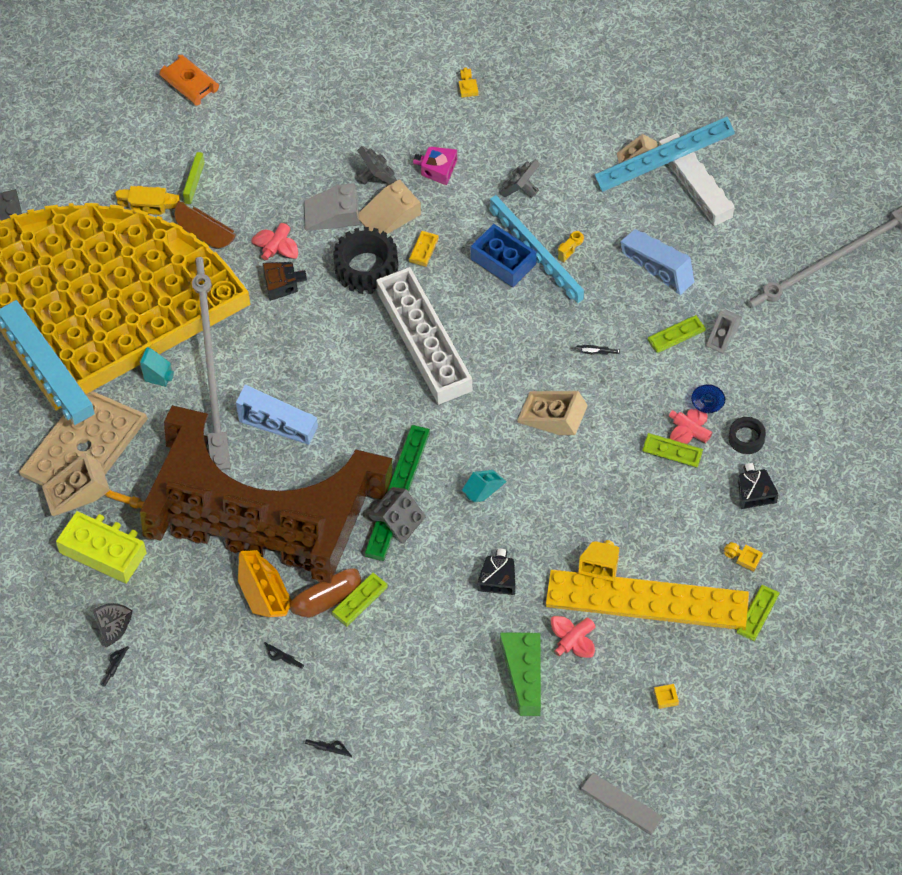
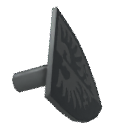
M107 603L92 610L96 621L92 622V627L94 629L99 628L105 647L119 640L128 627L133 610L125 605Z

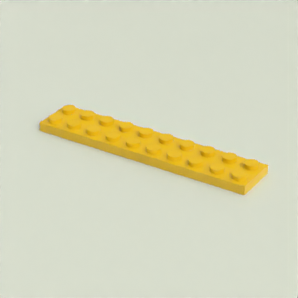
M551 570L546 607L736 630L743 628V630H746L749 591L616 577L614 582L578 574V572Z

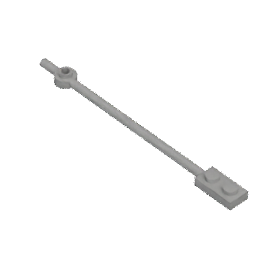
M902 207L891 213V221L780 284L775 282L766 284L763 294L748 302L749 306L753 308L765 300L771 302L778 301L782 296V291L891 228L898 225L902 229Z
M197 257V276L194 277L192 285L194 291L200 297L213 433L208 434L210 458L221 471L230 470L227 431L221 432L207 301V293L211 290L212 284L210 278L205 275L203 258ZM200 281L205 282L203 285L198 284Z

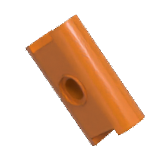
M182 54L178 55V60L168 67L164 65L160 70L159 75L196 106L201 104V99L210 92L214 94L219 89V84Z

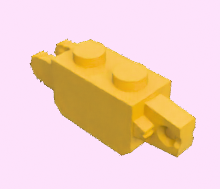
M130 186V190H117L115 193L119 206L129 207V210L133 211L135 209L142 210L152 215H162L166 209L175 208L177 202L180 201L179 195L167 193L166 188Z

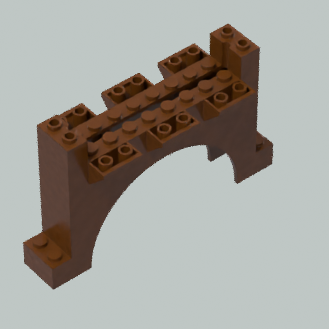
M172 405L164 420L166 447L171 449L140 510L143 537L161 541L169 524L172 536L178 539L192 540L198 544H208L211 534L225 537L226 549L231 552L257 550L261 557H264L266 548L281 551L282 563L290 567L296 566L311 571V579L331 583L366 496L382 499L388 491L392 480V458L355 449L348 462L338 472L322 482L295 490L275 491L259 489L229 477L210 458L207 452L208 436L204 435L205 424L208 419L207 413Z

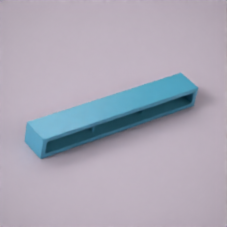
M15 300L0 308V327L7 330L6 334L11 342L15 341L16 349L20 355H25L27 365L30 368L33 366L37 379L39 381L43 380L47 393H52L55 404L63 408L62 412L67 420L71 419L73 424L76 425L94 415L91 401L19 302Z

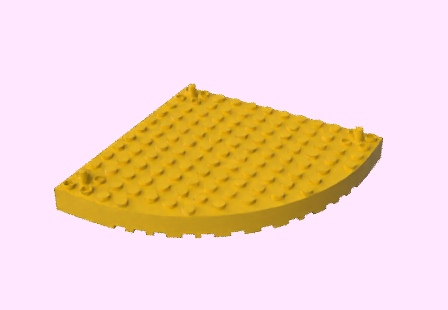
M69 203V206L58 207V205L44 206L45 209L34 211V209L27 210V213L20 215L16 213L10 215V218L0 221V308L15 300L19 302L85 395L139 366L147 347L161 354L203 331L200 297L194 291L192 285L194 277L197 276V257L203 258L205 275L210 278L212 284L211 290L207 293L210 327L251 305L248 290L216 251L213 252L209 245L197 239L193 233L183 230L182 226L173 222L169 223L160 216L154 217L148 215V212L138 209L134 211L124 209V206L110 205L109 207L99 206V203H85L84 205ZM200 281L198 284L203 285L205 282ZM0 327V332L55 411L62 408L55 404L53 394L47 393L43 380L39 381L37 379L33 366L30 368L27 365L25 355H20L16 349L15 341L11 342L6 334L7 330Z

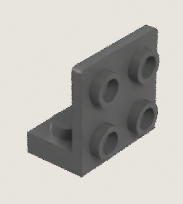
M392 487L369 513L372 520L385 522L400 543H405L426 518V515L407 489Z

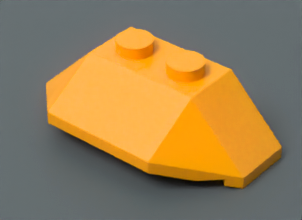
M257 550L241 551L239 553L238 583L252 613L266 617L286 616L292 600L277 569L261 557Z

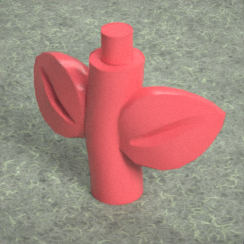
M280 223L275 233L267 229L261 230L251 240L254 245L264 247L261 256L264 260L273 257L277 251L291 259H297L298 248L295 241L287 238L290 227L285 223Z
M690 409L686 415L682 412L676 413L673 410L670 412L669 417L677 425L670 435L671 440L688 444L694 437L706 444L712 436L713 432L702 427L708 419L707 413L703 409Z
M551 617L553 632L557 637L562 638L558 642V647L554 650L557 656H561L564 652L567 654L571 649L579 657L592 658L594 656L595 645L592 640L585 637V635L596 628L591 619L586 617L574 626L571 620L566 617Z

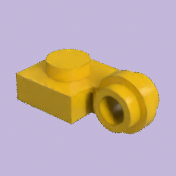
M464 67L460 70L462 81H459L461 98L479 96L476 79H472L471 68L467 69V67Z
M580 231L572 232L569 239L565 243L560 244L557 250L558 260L564 263L575 252V248L583 243L584 235Z
M729 542V544L725 545V556L731 559L738 556L737 564L753 572L755 571L763 556V552L748 545H745L743 550H740V547L734 542Z

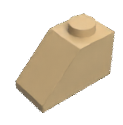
M641 134L617 153L619 164L658 147L657 141Z

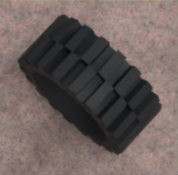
M364 227V231L355 228L354 233L346 232V238L341 236L338 239L339 244L336 243L334 246L335 274L343 287L346 288L349 285V291L354 292L355 289H358V294H363L364 290H368V294H373V289H377V279L398 272L396 243H393L391 236L387 238V233L384 231L380 234L378 228H373V231H369V227ZM364 253L377 255L383 260V264L372 271H357L349 265L354 257Z

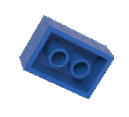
M493 224L470 246L471 260L511 287H514L536 265L537 252L496 224Z

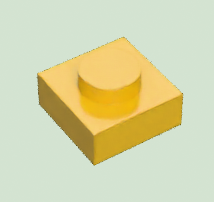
M674 684L654 687L658 709L679 705Z

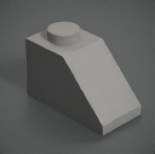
M728 310L721 311L706 346L724 353L738 330L742 316Z

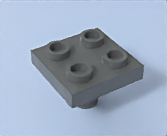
M364 146L357 150L368 166L366 170L358 175V178L363 183L367 184L374 176L388 184L397 181L394 176L395 172L391 167L387 166V160L382 154H376L373 149H367Z
M535 159L530 163L528 161L525 162L522 167L518 166L512 172V178L507 179L502 186L504 188L500 191V194L503 197H507L522 188L531 198L535 196L539 189L529 181V178L540 166V163Z

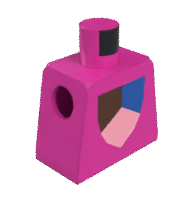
M429 147L425 156L415 154L413 164L421 166L422 176L447 185L458 160L457 150Z

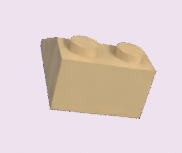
M399 179L385 187L359 212V221L364 227H369V231H373V228H378L380 234L382 231L388 234L420 216L421 203Z
M530 391L517 421L518 423L557 435H576L588 405L579 391Z
M86 453L42 486L52 516L95 502L110 491L101 463Z

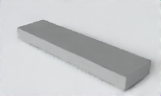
M594 773L591 774L581 788L582 792L649 835L653 834L663 820L661 815Z

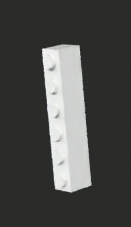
M676 133L660 140L659 146L679 138V134ZM694 152L667 163L714 226L733 218L734 204L726 198L723 189L717 186L713 176L707 173L704 164L698 161Z

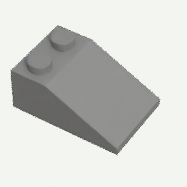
M355 183L336 185L304 201L306 231L360 225L358 194Z

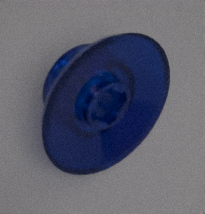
M710 384L697 387L691 396L694 407L703 413L719 411L724 406L726 400L724 392L717 386Z

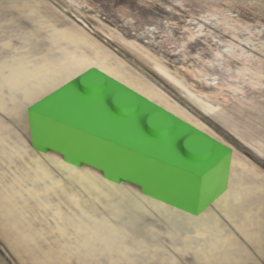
M500 633V645L520 716H541V633Z

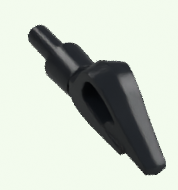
M576 346L577 350L585 354H620V349H609L606 346Z
M264 642L271 660L277 661L282 659L289 665L292 663L303 669L304 664L295 660L294 656L284 653L280 649ZM270 651L275 652L277 655L272 656Z
M128 646L110 655L109 661L111 665L105 672L106 676L101 683L102 686L105 687L109 679L114 677L126 651L129 649Z
M309 739L305 741V744L315 746L318 750L329 751L352 758L344 744L338 740L331 744ZM340 745L343 749H339L335 746Z

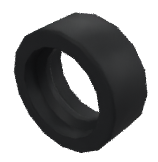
M738 418L729 429V443L739 453H756L765 443L766 429L763 423L756 418ZM742 428H750L758 433V439L751 443H745L736 437V432Z

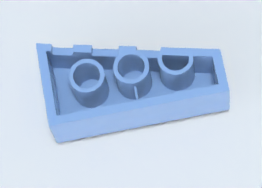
M636 229L621 241L622 252L625 256L641 267L645 265L646 270L650 274L660 276L664 280L663 283L668 287L670 285L677 289L675 292L679 295L694 283L691 258L687 254H683L673 247L662 243L660 240L654 239Z
M248 385L244 386L236 401L239 422L308 445L318 428L317 417Z

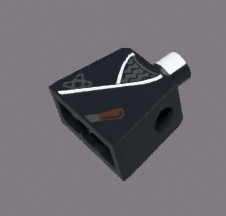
M753 463L744 465V473L739 474L738 478L741 510L777 503L778 491L767 470H756Z
M497 549L495 556H486L478 578V591L515 595V564L513 558H507V550Z

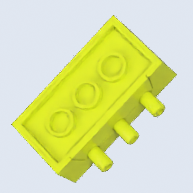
M76 511L56 540L59 553L127 584L147 554L144 541L136 538L138 532L132 529L129 534H126L119 530L121 524L118 522H114L112 527L102 523L104 516L98 514L94 519Z

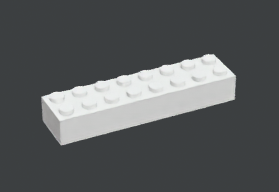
M409 267L377 279V293L437 404H442L472 392V377L412 269Z

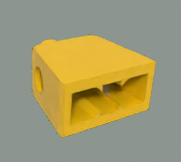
M605 540L603 543L593 541L580 556L578 574L615 582L620 548L615 546L610 540Z

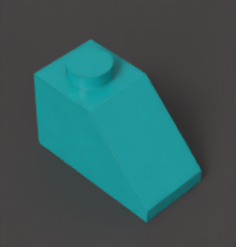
M147 347L140 361L145 382L166 387L168 381L171 382L174 376L171 363L153 349Z
M494 470L476 471L472 473L462 491L470 501L481 502L485 501L507 481Z

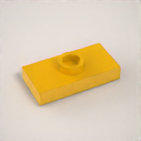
M421 231L409 257V262L427 267L439 240V235Z

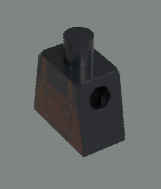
M292 262L263 263L270 301L298 292L297 282L307 281L306 271L294 272Z

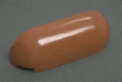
M177 202L175 219L184 230L193 233L197 238L215 248L226 247L234 241L237 234L233 233V229L194 206L190 208L184 202Z
M355 568L346 569L334 575L331 583L320 582L310 587L292 600L289 609L295 615L310 618L332 608L345 600L361 584L359 571Z

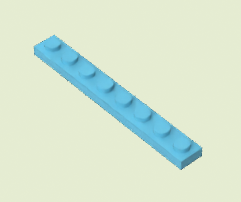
M725 117L595 174V177L603 192L734 135L735 132L728 117Z
M497 195L490 198L491 213L494 216L497 215L502 225L511 230L512 236L537 252L536 262L541 263L544 266L545 272L555 278L556 284L566 290L567 296L570 299H574L577 303L584 300V289Z

